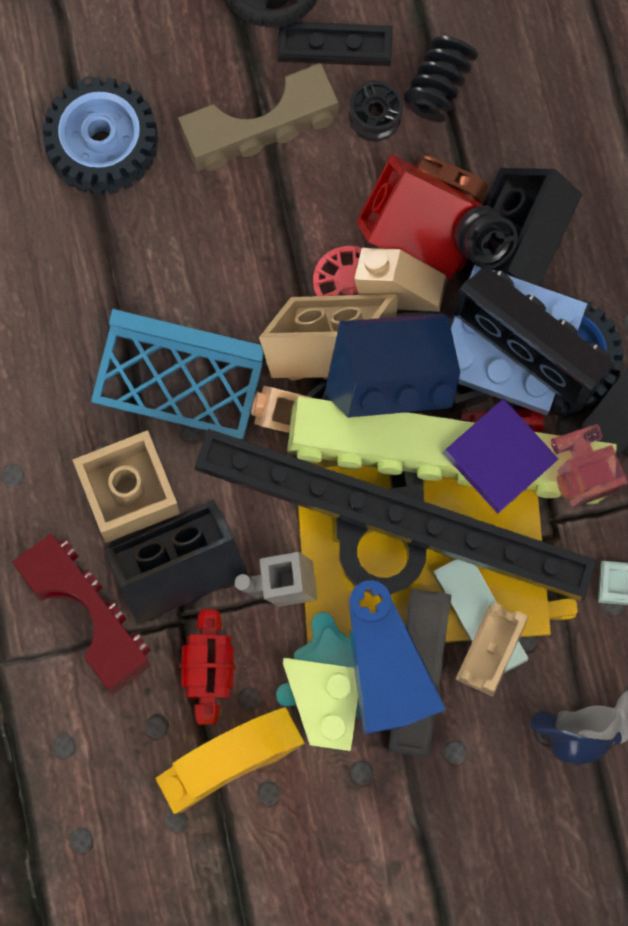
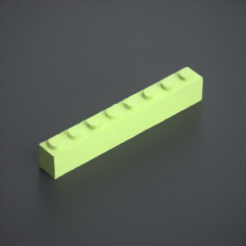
M298 396L292 407L287 454L297 455V459L309 463H319L322 459L337 461L338 466L347 469H359L362 465L378 467V472L388 475H398L402 471L418 473V478L428 481H438L442 477L457 479V483L460 485L473 487L445 457L443 452L475 423L407 412L347 418L332 401ZM535 432L559 460L527 487V490L536 491V495L543 498H558L560 495L574 496L575 501L584 504L599 503L600 500L602 501L613 491L617 444Z

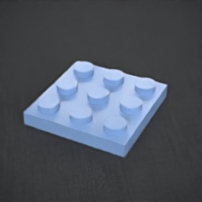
M474 265L470 278L482 268ZM509 276L514 282V287L525 296L527 294L535 296L545 305L546 312L557 320H566L578 331L587 303ZM455 316L451 331L461 372L458 384L548 415L555 392Z

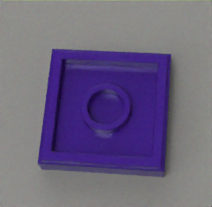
M502 399L443 452L445 457L497 514L559 460L505 399Z

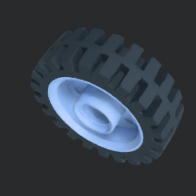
M100 77L91 78L92 83L85 84L83 79L76 82L77 88L72 90L68 86L62 90L63 97L56 96L52 101V109H47L45 114L46 123H43L42 129L45 151L56 174L59 177H63L64 182L70 187L76 185L78 191L87 193L89 189L92 190L94 195H102V190H108L109 194L118 193V187L123 186L125 190L132 187L134 179L139 182L144 177V170H150L153 164V156L156 157L158 134L156 121L147 100L144 101L142 94L137 89L132 91L129 84L122 81L121 85H118L116 79L108 77L106 83L101 82ZM104 131L110 134L102 141L91 139L97 132Z

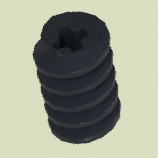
M449 36L435 37L431 41L430 50L424 55V62L417 69V75L411 80V88L406 90L404 94L406 105L415 114L433 122L445 121L444 116L438 110L444 112L451 111L452 104L448 99H456L458 97L459 91L454 86L464 85L465 78L461 73H470L472 66L468 61L477 60L478 52L471 45L460 39Z

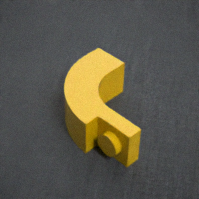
M285 707L250 720L208 741L172 763L173 767L156 777V780L175 815L187 810L229 782L253 770L279 761L305 743Z

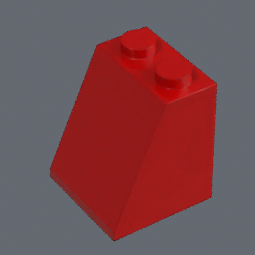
M391 154L356 223L369 243L382 249H401L446 275V279L450 281L454 273L460 272L467 261V258L455 246V228L460 218L466 212L482 205L468 195L398 156Z

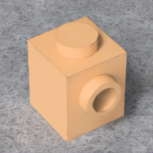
M264 385L262 393L257 392L253 400L251 415L256 416L254 424L289 433L292 407L298 396L310 397Z

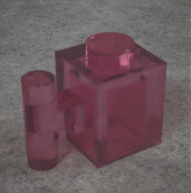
M598 424L551 439V446L555 454L570 450L573 457L557 470L559 474L557 476L558 488L562 496L569 499L572 508L614 494L628 483L612 445L596 451L592 450L590 443L602 439V431Z

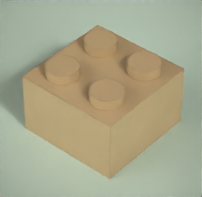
M148 430L73 459L105 543L180 514L176 499Z

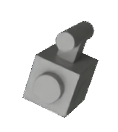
M299 552L261 558V575L249 577L241 574L235 579V586L240 591L256 599L264 596L265 600L278 607L317 600L313 561Z

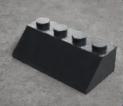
M484 266L460 287L452 314L580 411L609 376L615 364L610 361L609 354L599 345L594 343L589 345L578 336L576 328L566 320H557L545 311V305L538 298L530 294L525 296L514 287V282L500 270L493 271L489 267Z

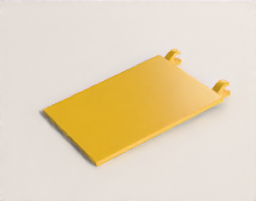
M319 462V463H312V464H315V465H318V466L323 467V465H322L321 462ZM362 465L359 469H347L340 466L326 468L386 489H392L390 475L378 472V467ZM442 477L438 481L423 480L424 502L542 541L539 502L536 491L525 489L497 514L474 487L460 485L457 483V479ZM298 505L301 554L313 561L317 594L316 601L305 602L307 644L313 639L312 620L315 615L321 612L330 614L340 632L350 638V630L352 628L348 599L355 586L345 577L340 565L339 542L333 541L332 517ZM372 531L360 539L357 546V557L361 566L369 574L388 578L397 575L404 569L407 562V551L401 540ZM426 549V563L419 578L406 590L391 595V599L405 627L411 589L444 593L433 575V571L456 560V558ZM477 566L495 600L503 606V609L511 613L518 611L528 616L521 637L551 635L549 619L567 620L576 617L578 608L575 599L548 602L547 589ZM364 591L365 597L359 601V605L361 608L368 607L370 613H375V606L380 603L379 596L372 597L370 593ZM450 606L445 643L470 641Z

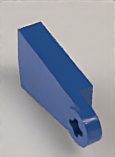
M367 580L358 584L349 595L348 606L352 628L350 630L363 735L405 727L446 710L391 599L388 589L382 583L373 580ZM364 591H369L372 597L379 596L380 603L375 606V613H370L368 607H360L359 601L365 597Z

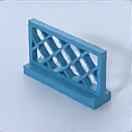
M112 309L109 320L110 329L91 399L92 403L203 431L211 429L241 440L245 439L253 400L257 392L262 368L266 362L261 345ZM117 337L132 340L140 354L120 365L114 355ZM140 343L153 346L144 351ZM161 348L169 349L174 354L178 363L158 374L148 356ZM178 352L189 354L191 356L182 360ZM199 357L209 359L216 373L196 384L186 365ZM144 359L154 378L135 389L124 370ZM111 361H113L116 368L109 372ZM215 361L229 365L220 370ZM236 367L253 370L249 385L234 393L224 374ZM182 368L193 387L172 398L162 379ZM120 373L131 392L117 400L102 397L106 381ZM220 377L231 396L210 407L200 389ZM158 382L169 401L156 409L146 408L138 394ZM196 392L206 411L193 419L184 417L176 403ZM246 394L244 406L242 407L238 398ZM134 397L138 405L126 403V401ZM234 401L241 412L238 430L221 426L214 412ZM172 406L177 415L163 411ZM210 415L215 424L203 422L201 420Z

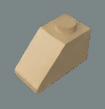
M362 248L354 277L359 295L396 294L398 299L397 310L439 312L447 281L446 275L401 249Z

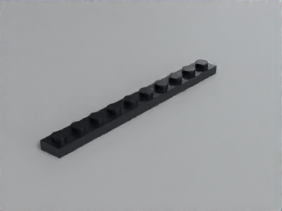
M211 429L207 430L194 468L195 471L580 601L586 598L597 561Z

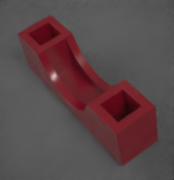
M50 533L13 560L12 563L40 601L51 598H67L80 603L91 613L94 635L84 658L111 695H113L151 666L146 658V655L151 650L137 632L130 637L121 625L127 619L113 601L107 605L98 595V592L103 588L88 569L81 573L73 562L79 556L68 541L64 538L58 542Z

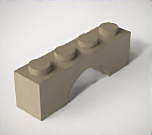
M319 63L285 76V90L282 99L271 112L255 119L234 118L212 104L178 117L179 128L196 171L199 172L204 169L213 171L223 167L228 160L240 155L243 157L253 156L259 153L266 145L274 142L286 143L296 138L300 132L310 128L318 130L333 123L334 119L338 118V100L322 64Z

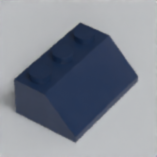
M445 314L340 321L324 394L347 418L452 408L461 372L449 317Z

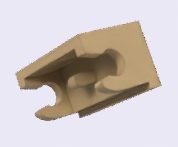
M493 603L492 606L489 605L456 677L457 681L492 697L497 690L528 619L527 615L518 611L511 613L503 609V606L498 603Z

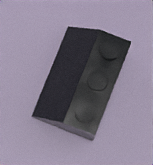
M500 168L483 206H489L509 219L516 227L518 240L512 256L504 264L492 270H500L506 275L537 286L542 284L544 276L582 197V193L556 169ZM467 258L460 272L471 275L475 264Z
M214 500L104 547L137 625L145 621L158 619L164 613L184 604H192L201 597L218 589L231 587L235 584V579L238 575L245 574L249 576L234 537Z

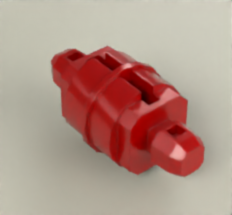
M216 609L200 610L196 622V630H200V635L196 634L186 637V645L182 646V664H179V669H181V687L185 688V698L198 699V705H194L195 720L198 725H216L220 711V705H216V699L230 698V689L234 688V670H236V665H234L235 647L231 646V636L218 635V630L222 629L221 615ZM207 642H210L209 658H208V645H207ZM207 671H208V689H209V692H208V693H206Z

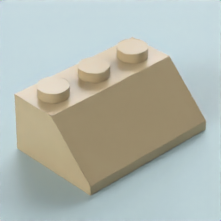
M397 295L291 297L259 337L271 378L300 380L303 378L323 377V379L327 380L340 321L397 317Z

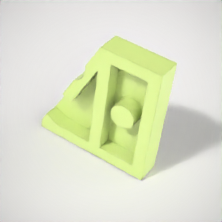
M284 658L283 666L309 744L351 751L358 704L355 669L352 667Z

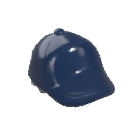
M628 690L620 696L615 708L589 706L576 712L562 710L558 715L543 711L537 712L532 716L531 728L536 732L550 736L551 748L558 760L577 766L595 762L602 758L612 745H618L628 740Z

